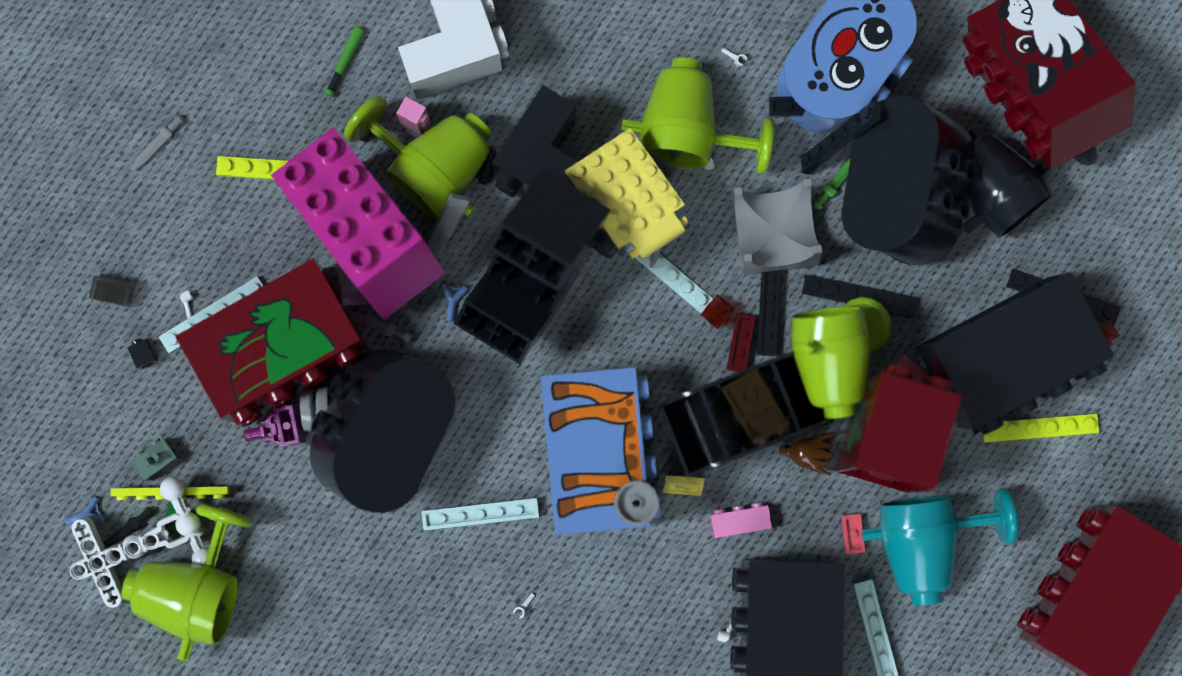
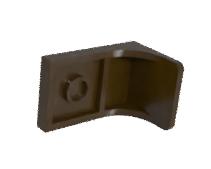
M757 369L721 388L753 445L758 443L760 446L770 440L768 436L775 433L778 436L788 430L786 427L789 425L788 420L782 414Z

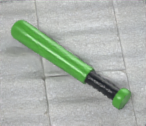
M359 26L353 28L334 70V76L328 88L324 89V94L330 97L335 96L334 91L340 77L344 75L364 34L363 28Z

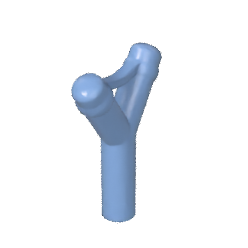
M443 283L441 288L449 302L446 321L454 322L456 303L466 294L468 288L465 285L460 288L448 286L447 283ZM450 289L458 290V291H457V292L454 294V296H453V294H452V292H451Z
M94 496L84 511L66 517V524L74 523L81 516H88L93 521L104 523L106 518L99 511V498ZM95 506L98 514L91 513Z

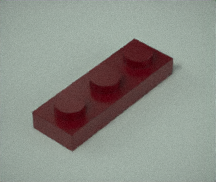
M736 313L726 370L739 372L746 369L755 316Z

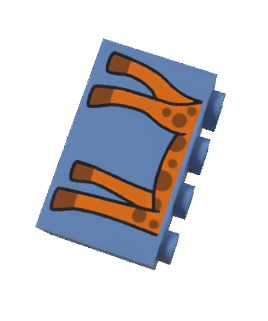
M636 367L541 376L555 535L651 526L650 522L643 525L627 524L617 516L614 509L615 496L623 485L632 481H641L647 484L646 479L656 478L654 454L644 455L643 441L653 438L651 415L640 416L639 402H648L649 399L647 376L636 377ZM637 499L634 500L632 503L633 506L639 507L640 501ZM660 506L653 518L660 517Z

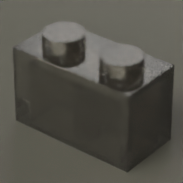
M101 273L100 277L95 275L93 277L89 298L130 307L135 285L130 283V279L119 277V280H114L111 275Z

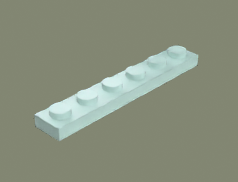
M632 245L628 248V253L634 249ZM661 254L653 268H650L651 255L643 260L639 256L636 257L641 264L698 312L702 313L712 302V297Z
M256 276L159 336V339L169 354L180 348L175 338L177 334L263 287V284Z
M537 498L422 511L423 530L539 517Z
M873 580L855 583L853 587L877 676H898Z

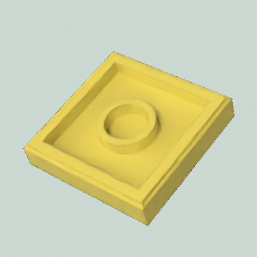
M666 475L663 492L700 496L703 491L705 478Z

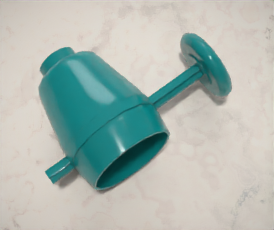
M1000 488L995 492L993 497V513L962 517L955 516L949 496L901 499L880 504V527L862 529L861 537L862 541L882 539L898 590L903 594L911 595L912 605H933L942 603V591H946L953 586L958 538L957 530L995 524L1000 540L1005 545L1010 546L1016 543L1019 536V517L1015 500L1006 488Z

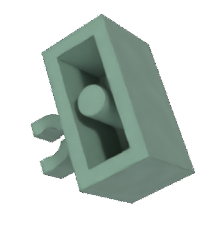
M159 438L150 444L151 448L147 451L141 450L134 456L135 459L131 461L145 481H149L180 459L167 439L161 440Z

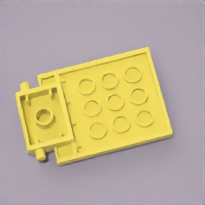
M631 128L565 170V174L576 189L596 198L601 204L611 209L603 228L618 249L628 243L632 245L634 249L628 253L632 260L637 256L641 260L645 259L685 232L683 226L688 223V220L685 216L678 219L674 214L684 207L685 204Z

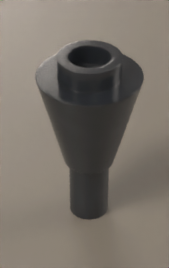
M490 149L486 160L475 175V178L481 184L488 185L493 183L494 169L492 162L496 155L495 150Z

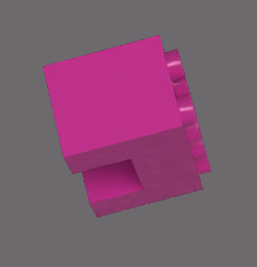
M334 127L271 174V177L383 320L446 273L420 235Z

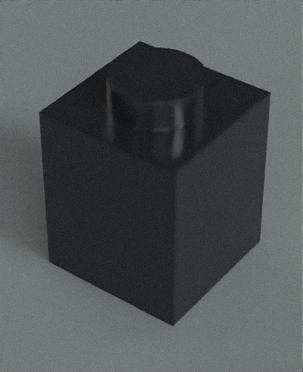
M140 338L131 342L132 345L127 347L137 369L141 370L158 362L148 340Z

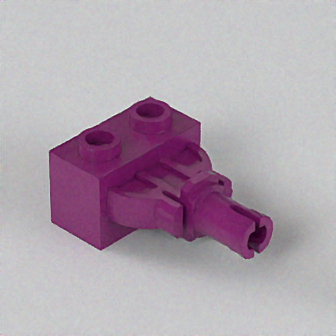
M299 405L275 408L274 413L268 419L260 421L261 424L269 423L268 425L243 431L244 435L253 434L244 437L246 442L270 436L271 438L264 439V442L281 444V447L307 442L302 426Z

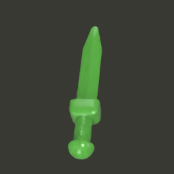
M850 159L847 160L832 181L824 186L822 189L823 194L819 199L813 202V207L816 210L823 209V205L828 198H832L837 193V188L848 176Z

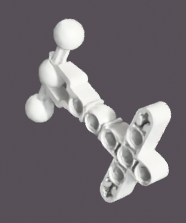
M177 477L165 478L160 484V493L164 499L172 502L176 513L163 517L157 523V527L150 529L145 534L129 535L120 544H114L105 548L93 520L88 516L78 518L72 524V532L84 557L77 560L70 567V575L77 580L92 575L104 603L108 607L114 608L124 599H122V584L113 566L123 560L140 558L145 552L158 547L166 546L171 549L189 540L194 551L191 558L192 563L204 565L209 548L204 547L200 538L203 532L199 531L200 519L196 514L191 513L192 507H187L183 500L184 483ZM176 520V530L183 536L173 540L168 536L169 532L165 530V524ZM85 524L86 528H80L79 525ZM148 535H153L156 538V543H151L148 540ZM87 540L93 541L95 547H88ZM130 543H136L139 548L138 551L132 550ZM113 550L119 551L121 557L115 558L112 553ZM95 558H100L103 562V565H97L95 563ZM77 565L83 566L85 573H80L77 570ZM103 575L108 576L111 582H104L102 578ZM111 595H113V596H116V595H117L118 598H117V599H116V598H113V599H112Z

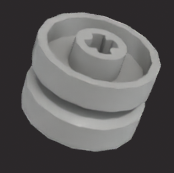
M329 387L318 388L316 396L312 389H302L300 391V414L304 431H311V424L315 415L320 410H327L332 400V397L328 395Z
M632 481L623 485L618 490L614 499V509L617 516L623 522L630 525H643L650 522L656 515L659 507L655 490L649 484L641 481ZM637 499L640 501L639 507L633 506L632 503L634 500Z

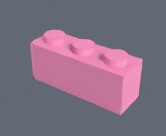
M405 97L396 113L401 125L422 135L423 131L426 132L431 125L426 107Z
M762 502L751 504L752 508L744 509V506L732 507V512L725 513V509L714 510V515H710L713 538L772 529L768 506H763Z

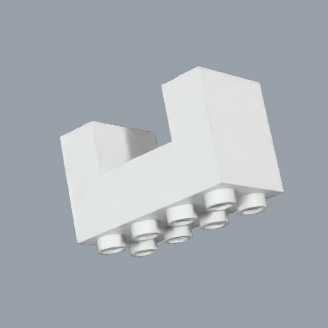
M430 0L441 33L398 47L417 100L503 71L501 59L509 57L508 46L501 25L490 28L489 25L497 21L492 0Z

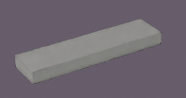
M452 193L449 195L425 241V244L434 256H441L470 202L469 197Z

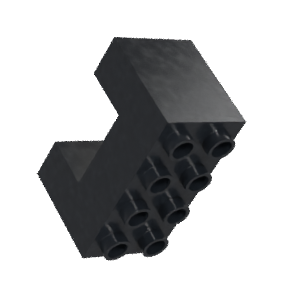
M545 85L541 86L492 162L495 173L494 181L497 182L495 186L500 191L515 198L518 192L524 193L542 168L555 176L563 178L568 184L575 187L565 174V170L578 161L558 149L576 122L575 104ZM646 150L668 182L671 183L675 167ZM602 227L592 248L604 257L612 259L615 253L624 257L631 244L628 243L618 249Z
M542 168L501 221L489 246V249L494 252L493 258L485 274L464 300L454 325L521 365L559 311L611 209L601 204L596 198L588 196L571 186L563 178L555 176Z

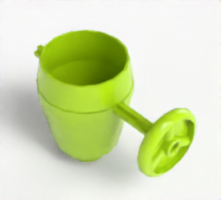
M691 58L673 59L671 67L663 69L658 74L642 117V122L623 119L621 131L631 128L634 133H640V142L646 150L679 169H697L707 166L714 144L756 150V172L764 174L770 165L775 136V122L770 117L763 120L758 139L716 133L712 81L710 76L702 71V63ZM667 149L683 151V153L672 161Z
M382 96L370 98L357 109L344 129V138L349 142H356L365 137L370 131L398 155L386 172L390 180L421 211L431 218L437 219L449 195L452 193L463 196L487 158L490 149L485 140L492 134L490 129L473 113H468L464 119L456 115H450L404 146L378 123L386 111L387 100ZM468 203L464 214L467 217L471 216L475 208Z
M858 297L850 300L843 307L812 310L795 314L791 317L790 343L791 350L795 354L793 356L810 403L815 407L823 408L825 418H843L855 415V404L864 400L867 395L870 353L878 351L887 343L892 327L888 311L880 302L873 298Z
M199 504L196 507L198 515L217 521L204 565L151 561L143 565L140 571L131 569L124 580L122 599L130 601L133 614L182 639L177 657L179 660L189 662L194 643L218 644L230 624L237 599L238 580L234 575L216 568L228 524L245 528L253 524L251 517L235 513L231 509L216 508L205 504ZM221 599L227 610L216 613Z

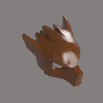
M834 434L798 440L792 446L781 447L779 454L791 458L799 467L831 476V473L820 467L829 466L830 463L826 462V460L835 455L827 449L831 445L822 442V440L834 437Z

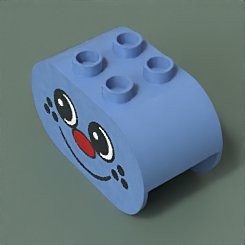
M827 0L788 54L777 81L778 97H793L806 110L802 117H790L797 125L816 133H832L873 100L879 102L886 99L891 90L883 85L886 81L894 87L913 61L912 58L905 54L913 43L917 28L916 13L911 1Z

